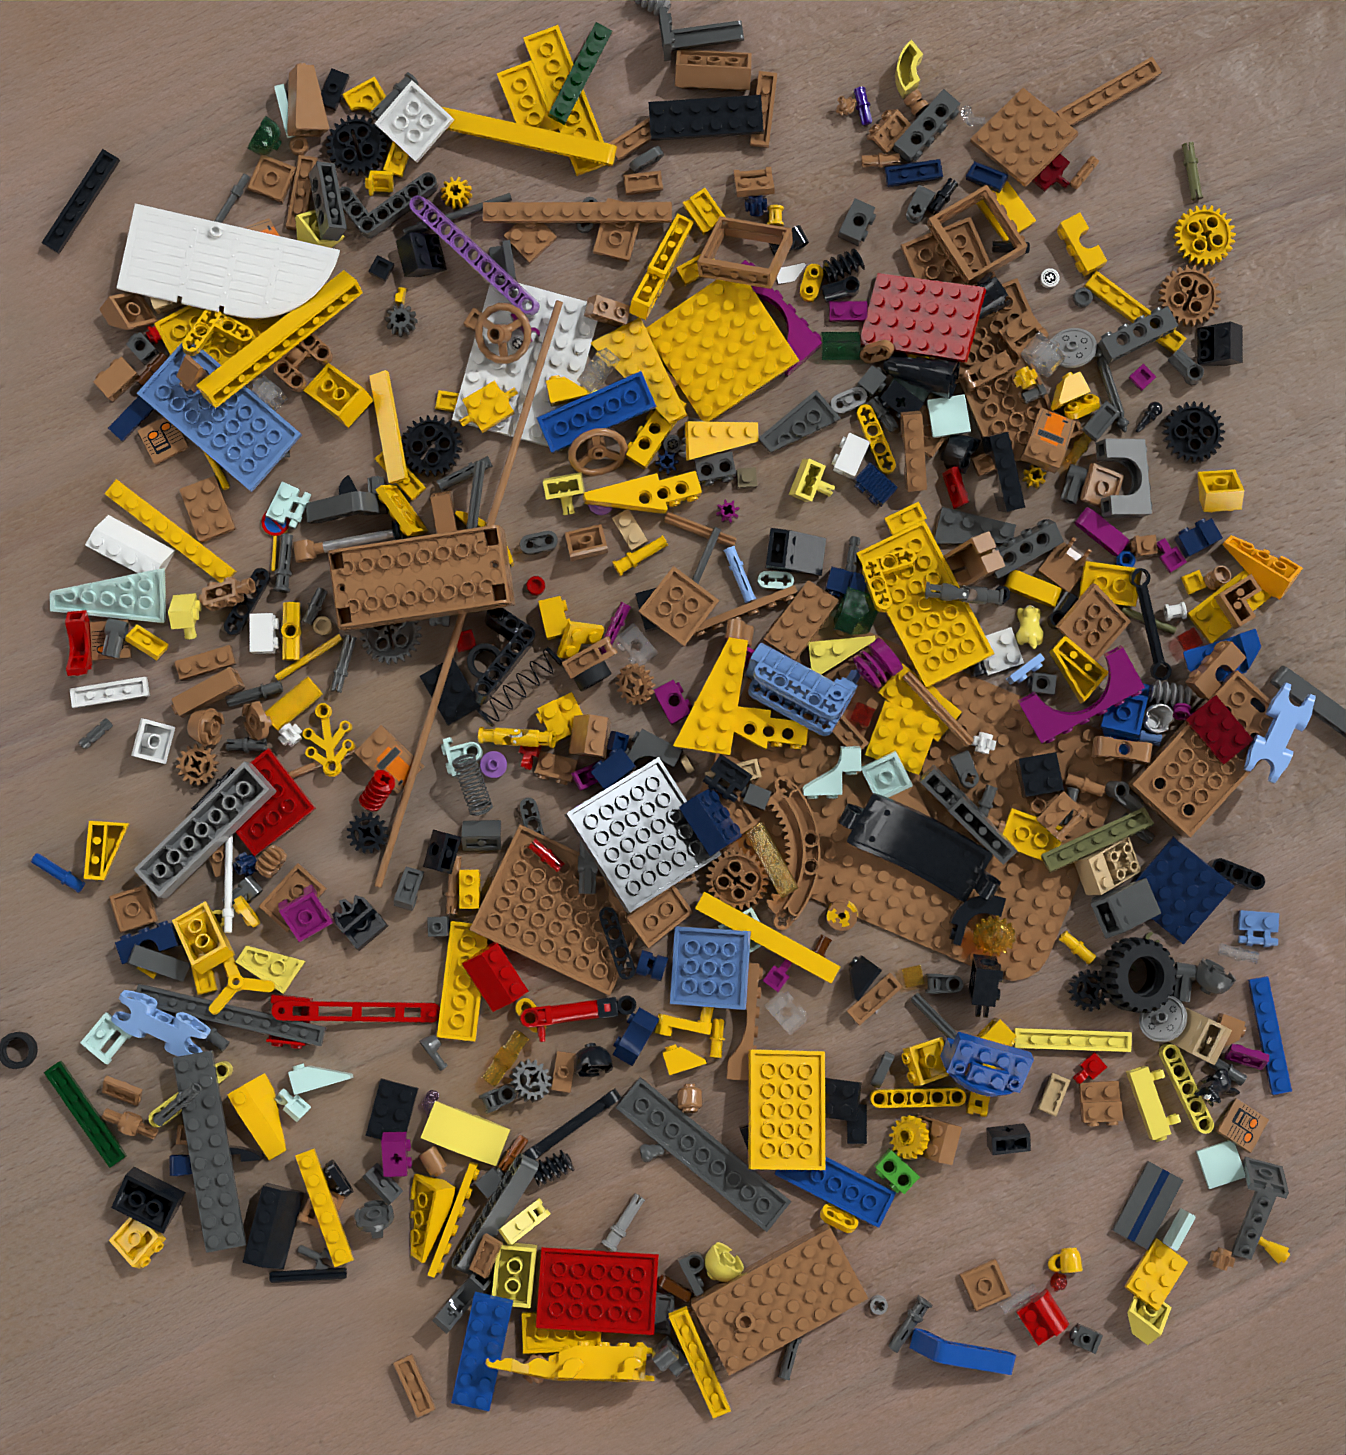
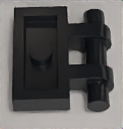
M720 754L710 771L716 774L715 777L712 779L706 775L703 782L708 785L709 789H714L722 794L724 799H729L735 803L738 796L732 793L733 790L737 788L742 792L753 775ZM720 778L730 784L728 789L718 783Z

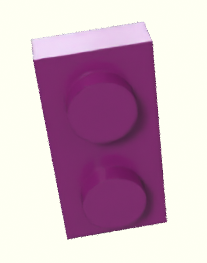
M867 301L829 302V322H865L867 320Z
M1231 1044L1225 1052V1059L1262 1070L1269 1062V1054L1246 1048L1240 1044Z

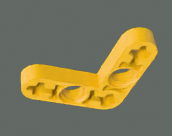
M205 310L183 340L182 346L183 352L186 355L195 356L201 351L214 331L240 345L247 346L253 341V331L248 326L220 311ZM212 316H215V319H211V320L209 321V326H208V325H207V323H208V317L211 318ZM231 324L233 329L225 330L223 325ZM198 329H205L207 333L200 336L196 334V331ZM248 334V337L241 338V335ZM194 343L195 348H194V347H191V348L189 349V348H188V345L191 346V345Z
M912 549L891 552L867 559L863 563L862 574L877 611L887 612L892 604V598L883 575L912 567L916 560V554ZM904 555H907V557H911L909 562H907L906 559H903ZM890 559L894 562V566L886 567L884 561ZM868 565L875 567L873 571L874 577H872L871 570H867ZM878 581L882 584V588L876 590L872 587V583ZM880 594H882L883 601H887L886 606L879 604L881 600Z

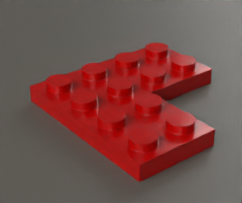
M270 748L266 749L250 763L256 767L277 792L236 831L237 835L254 856L259 855L316 809Z

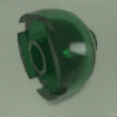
M265 116L260 123L261 126L256 130L247 149L258 155H268L273 150L277 151L282 143L279 140L281 136L280 127L271 118Z

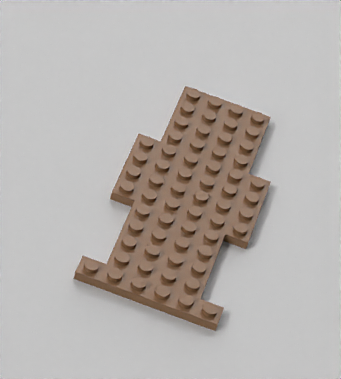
M971 217L943 227L973 273L991 264ZM932 233L901 244L900 247L913 278L965 284ZM992 272L993 275H992L991 279L996 276V275H995V272ZM1018 278L1002 284L1009 295L1005 301L1011 299L1012 303L996 313L993 312L985 318L978 319L967 363L960 362L959 374L1005 350L1015 366L1014 369L970 392L967 391L965 387L967 385L960 377L955 381V384H959L963 394H965L967 404L981 437L999 432H1009L1015 462L1020 460L1040 407L1052 411L1048 395H1045L1043 399L1040 397L1028 404H1025L1021 393L1035 388L1037 384H1042L1030 354L1045 349L1047 347L1043 339L1026 350L1023 356L1016 358L997 333L1028 309L1031 311ZM1034 329L1015 344L1019 347L1036 335L1037 332ZM1028 366L1030 370L1035 369L1038 375L1037 379H1035L1036 384L1026 390H1023L1021 386L1017 388L1013 381L1016 377L1015 372ZM975 375L970 376L973 382L977 380ZM1074 419L1076 423L1070 439L1084 433L1081 430L1082 427L1078 419ZM985 453L971 459L978 477L996 470L991 457L985 456Z

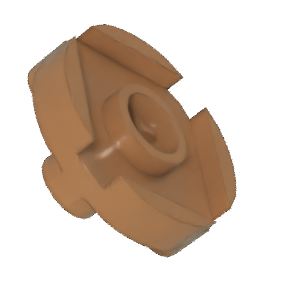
M259 701L245 704L242 708V716H246V722L243 723L247 733L252 739H265L269 734V727L272 726L270 717L266 716Z

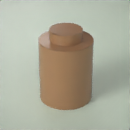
M435 1145L418 1156L430 1176L434 1174L437 1177L446 1171L444 1167L447 1164Z

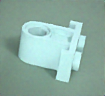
M452 738L443 739L444 744L441 745L443 755H447L448 763H446L447 772L452 774L454 778L458 776L454 771L455 768L452 765V761L459 756L468 754L469 748H477V761L482 758L483 750L475 742L450 747L449 743H453Z

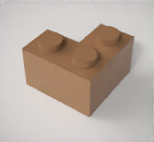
M1252 574L1214 597L1234 630L1256 617L1246 600L1262 589Z

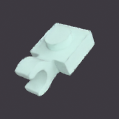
M284 1088L275 1098L276 1102L285 1105L283 1110L296 1122L311 1108L300 1096L296 1095L293 1098Z

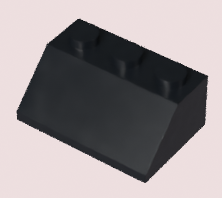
M133 1167L125 1175L111 1208L164 1234L178 1211L186 1192Z

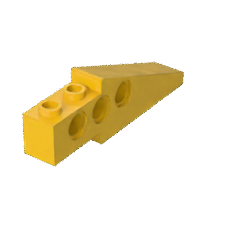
M677 213L632 298L629 313L644 320L647 319L658 297H660L694 225L693 220Z
M696 471L659 480L656 473L584 492L582 497L584 504L665 514L668 510L667 505L674 507L680 505L681 501H696L700 497L702 490ZM680 486L685 490V493L678 494L675 488ZM662 491L666 493L667 498H659L657 492ZM645 496L649 502L643 504L639 501V497Z
M738 706L734 728L736 735L764 750L767 749V742L771 743L773 747H782V744L790 745L791 749H801L802 746H806L808 728L793 720L770 718L771 710ZM752 725L755 731L753 734L748 735L744 732V727ZM766 727L772 728L774 731L773 736L766 737L763 734V729ZM783 730H791L793 733L792 738L785 739L782 736Z

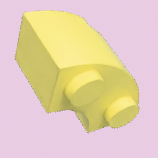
M912 40L903 48L895 71L896 87L903 99L915 91L920 82L916 67L921 63L923 53Z

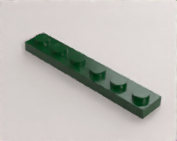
M597 22L595 23L548 117L565 125L612 34V30Z
M62 1060L47 1069L44 1074L108 1167H113L127 1157V1154Z

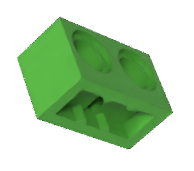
M890 1148L874 1164L877 1169L875 1173L883 1180L887 1178L891 1182L889 1186L896 1193L901 1191L905 1194L920 1178ZM886 1161L893 1162V1168L890 1171L883 1169ZM902 1174L908 1177L905 1184L898 1183V1177Z

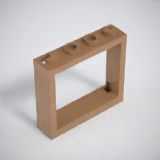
M987 185L928 219V228L965 285H972L989 272H994L1025 254L1027 244L1024 241L1025 237L1023 235L1020 236L1015 222L1008 218L1005 207L999 204L996 193H993ZM984 200L1015 247V250L973 273L941 224Z
M719 217L697 261L699 276L771 289L793 243L792 228ZM724 236L780 245L769 269L714 259Z

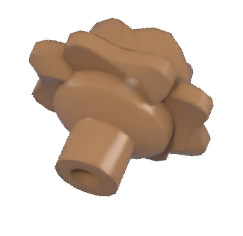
M840 96L837 99L839 105L837 106L836 113L847 116L854 111L856 99L852 97L845 99L844 96Z

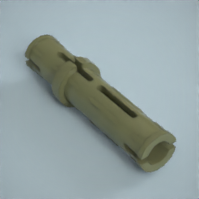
M1189 142L1188 146L1187 143L1182 144L1185 159L1183 165L1186 166L1191 200L1195 201L1196 193L1198 200L1203 198L1197 168L1198 158L1195 156L1194 142Z

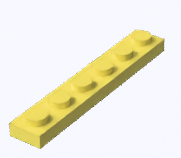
M1014 1028V1034L1017 1036L1014 1039L1016 1041L1014 1048L1131 1052L1132 1032Z

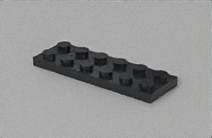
M761 95L648 102L651 141L764 133Z

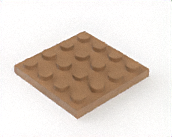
M1022 88L970 140L973 145L1026 187L1078 136V131L1026 89Z

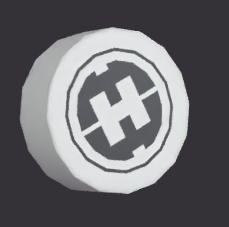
M1048 268L1040 276V283L1045 288L1051 289L1059 282V274L1054 269Z
M516 334L508 341V346L512 353H515L521 347L524 336Z

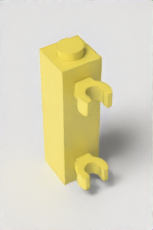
M1141 1066L1126 1071L1149 1139L1156 1140V1142L1167 1139V1135L1171 1134L1169 1125L1177 1124L1181 1120L1179 1114L1175 1113L1166 1117L1153 1082L1165 1077L1163 1069L1150 1072L1148 1066Z

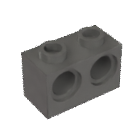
M732 451L694 459L699 484H703V486L713 485L714 481L719 480L730 482L736 477ZM722 464H727L730 470L722 472L719 467ZM703 468H709L712 471V473L708 476H704L701 473V470Z

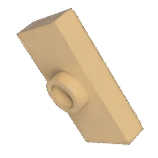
M1051 1072L1037 1109L1057 1116L1071 1080Z

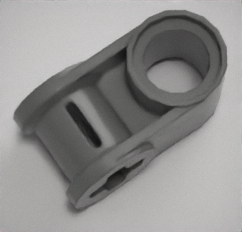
M918 185L908 206L906 219L912 224L919 223L931 205L936 193Z
M966 750L950 757L952 767L957 773L961 785L967 789L975 787L979 782V775L969 751ZM967 775L974 777L972 784L965 781Z
M926 974L928 978L926 993H957L963 988L962 979L956 975ZM953 978L959 981V986L956 989L949 987V981Z
M505 1084L479 1095L487 1109L485 1111L486 1114L512 1102L517 1097L518 1092H514L512 1098H506L503 1095V1090L505 1088L513 1090L515 1087Z

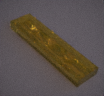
M760 822L745 833L780 897L784 898L798 889V885L764 823Z

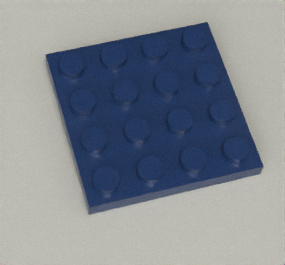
M1174 836L1134 881L1147 878L1161 911V914L1151 919L1183 945L1235 887Z

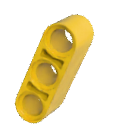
M1018 570L1009 572L1004 584L1011 592L1055 608L1062 591L1061 588Z

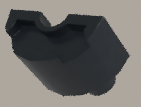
M963 434L949 436L946 449L941 453V461H944L946 469L958 466L960 473L966 474L971 463L970 457L973 452L977 451L981 440Z

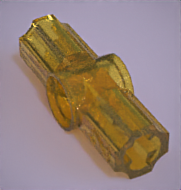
M516 1029L506 1044L502 1045L494 1056V1061L482 1078L490 1085L496 1087L505 1072L509 1071L517 1060L518 1054L529 1038Z

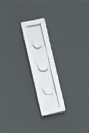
M147 677L70 689L72 708L150 696Z

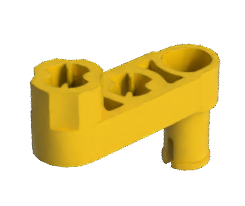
M702 1007L700 1020L697 1021L658 1013L659 1021L654 1033L672 1036L673 1027L710 1035L714 1007Z

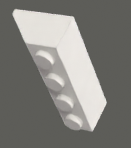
M109 515L94 528L85 544L90 549L136 573L161 568L166 569L175 553L174 549Z

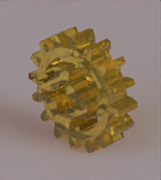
M989 916L988 921L982 918L981 924L977 923L976 930H973V940L976 943L977 949L982 948V954L989 952L990 957L993 956V953L1000 956L1001 951L1007 954V947L1012 949L1013 942L1016 941L1015 929H1012V923L1007 924L1006 918L1002 919V921L999 920V916H996L995 919Z

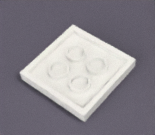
M411 80L375 124L411 158L418 162L455 119Z

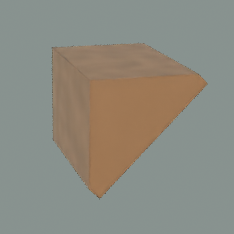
M602 524L565 532L571 561L608 553Z

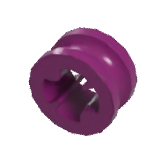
M1185 703L1175 704L1173 706V717L1177 720H1185L1190 716L1191 707Z

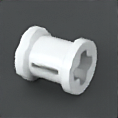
M1180 602V604L1171 606L1168 604L1164 605L1166 621L1180 617L1186 619L1187 609L1185 603Z

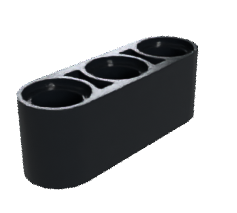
M1217 858L1212 859L1208 863L1214 868L1215 863L1219 862L1222 865V870L1218 873L1231 883L1246 889L1259 890L1265 885V877L1261 873L1231 861ZM1235 869L1240 872L1238 879H1235L1232 875ZM1253 876L1258 879V884L1255 887L1251 884Z

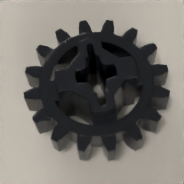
M362 812L361 818L357 815L354 816L356 821L349 822L352 828H347V831L351 832L347 839L353 840L350 846L356 844L355 850L359 851L362 848V853L366 854L367 849H369L370 853H374V848L380 851L379 845H386L383 839L389 837V835L385 834V831L389 830V828L383 827L386 821H379L380 815H376L374 818L372 812L368 816H366L365 812ZM371 820L367 825L360 824L362 821ZM377 825L380 828V836L377 835ZM361 828L366 830H369L371 828L370 833H372V835L375 836V838L370 836H366L365 838L366 834L363 830H361ZM356 830L359 832V839H358V841H357L356 836H355V831H356ZM373 840L376 842L373 845L364 846L368 841Z
M1089 969L1085 970V974L1079 971V977L1072 976L1074 983H1068V985L1072 986V989L1067 990V992L1073 995L1069 999L1071 1001L1076 1000L1074 1006L1078 1007L1081 1005V1010L1085 1011L1086 1007H1088L1090 1012H1093V1007L1100 1010L1099 1004L1106 1005L1104 1001L1106 997L1103 994L1104 988H1101L1099 983L1101 977L1097 976L1096 970L1092 974ZM1087 977H1092L1098 982L1091 983ZM1080 982L1081 986L1079 991H1077V986ZM1087 986L1093 988L1091 995L1085 992L1088 990ZM1099 990H1101V995L1098 998ZM1088 998L1091 1003H1084L1080 999Z

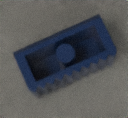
M870 462L853 481L855 483L854 487L860 493L865 492L869 495V501L875 506L879 504L882 507L898 489L889 478Z

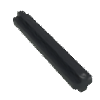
M347 1268L272 1271L269 1274V1280L271 1283L345 1279L347 1278Z

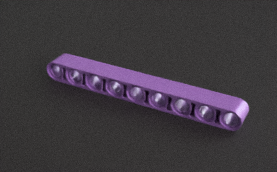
M417 195L411 198L409 204L411 210L515 307L527 315L538 313L540 308L539 302L434 204L422 196ZM423 201V208L418 210V204ZM433 214H437V219L435 222L431 221V217ZM450 226V233L445 235V228ZM463 238L464 244L459 248L458 242ZM477 251V258L472 260V253ZM490 263L491 270L486 273L485 267ZM504 276V284L499 285V278ZM517 288L518 296L513 298L512 292ZM531 301L532 308L527 311L526 304Z

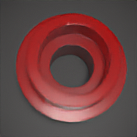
M148 326V331L145 333L149 341H154L155 344H158V341L162 340L156 326Z

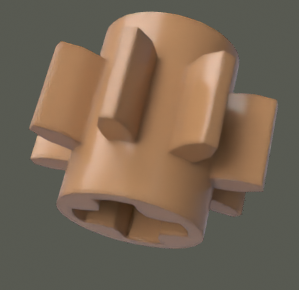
M1218 1247L1217 1251L1212 1250L1209 1258L1211 1261H1214L1212 1266L1227 1271L1229 1266L1233 1267L1236 1258L1231 1257L1232 1251Z

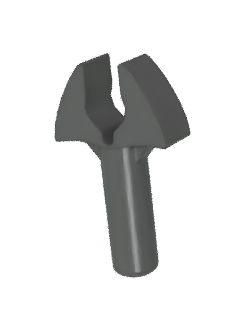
M303 1245L298 1247L297 1251L316 1261L315 1269L322 1270L331 1267L328 1264H324L321 1259L326 1257L332 1261L327 1248H324L323 1252L318 1253Z

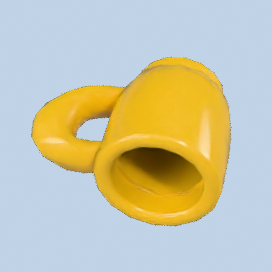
M1077 1247L1063 1248L1060 1254L1051 1256L1048 1260V1268L1053 1272L1061 1271V1273L1083 1271L1081 1256ZM1058 1257H1060L1061 1268H1057L1055 1265Z

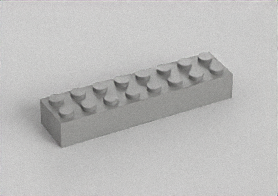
M244 761L134 869L135 872L158 898H168L277 792L276 789L252 763Z

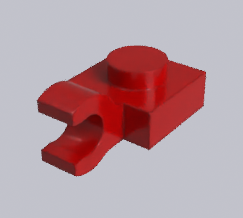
M539 745V747L520 746L519 753L523 754L521 767L527 770L532 769L533 757L539 758L542 745Z
M1093 1052L1079 1064L1082 1070L1072 1078L1077 1084H1081L1088 1076L1091 1080L1095 1079L1108 1067Z

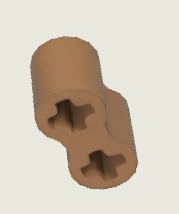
M728 619L725 639L728 640L730 637L748 640L747 647H751L754 627L745 624L742 620Z

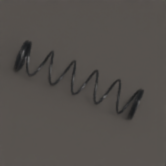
M548 646L547 648L543 649V654L552 672L548 671L540 664L534 661H530V667L538 681V684L533 682L523 674L516 673V678L525 696L521 695L511 687L503 685V691L511 705V708H509L508 706H506L494 697L490 698V704L498 720L483 712L479 707L478 709H476L478 713L486 720V722L491 727H493L494 724L489 718L496 722H499L500 720L492 704L491 699H494L504 707L513 710V705L505 691L504 686L509 688L519 696L526 698V692L518 678V674L529 680L531 683L540 686L539 679L531 665V662L538 665L548 673L553 674L552 666L549 663L545 654V651H547L560 666L563 665L559 657Z

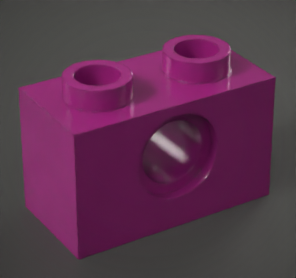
M673 679L654 689V694L671 725L689 716L690 710L693 707L688 699L684 700L681 694L684 691L679 682L675 683ZM671 697H677L680 703L673 707L668 701Z

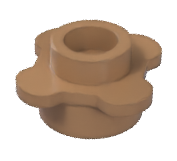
M1040 796L1039 798L1030 797L1028 799L1030 815L1036 816V814H1041L1047 808L1045 796Z

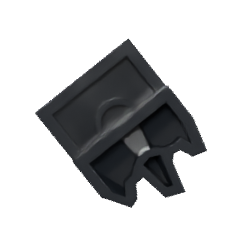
M357 895L354 896V903L352 905L346 899L339 900L342 913L335 912L332 914L338 928L347 936L358 951L389 926L364 897Z

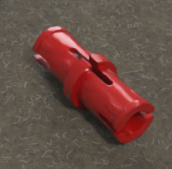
M536 838L528 846L530 850L541 858L542 862L545 861L556 872L565 864L552 853L551 849L548 850Z

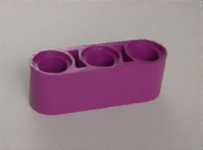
M1088 507L1085 508L1074 522L1080 530L1116 557L1119 556L1130 542L1124 534Z

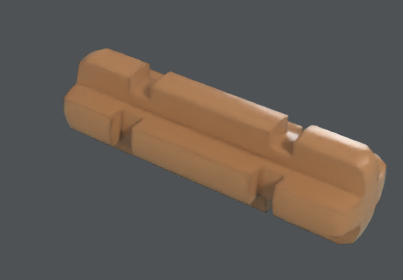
M1091 156L1078 171L1076 177L1071 180L1070 186L1078 189L1097 166L1099 160Z

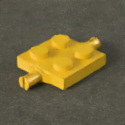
M495 380L462 399L467 408L468 415L459 420L460 424L464 427L473 421L482 433L515 414L509 404V399L518 394L517 390L513 387L504 393L498 387Z

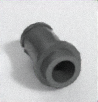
M1037 384L1035 388L1021 393L1025 404H1028L1040 397L1043 399L1047 395V391L1043 384Z

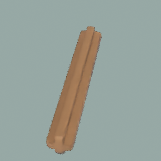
M667 512L664 519L665 523L707 539L710 538L713 531L709 527ZM720 532L716 542L732 547L735 546L737 539Z

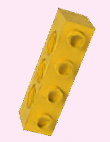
M680 400L684 409H686L687 403ZM656 409L649 412L646 417L647 423L644 427L640 426L635 434L637 438L634 442L628 444L626 453L628 460L646 470L665 438L677 423L670 424L665 418L660 416ZM652 426H657L660 431L657 434H653L649 429ZM644 441L650 445L645 450L639 447V444Z

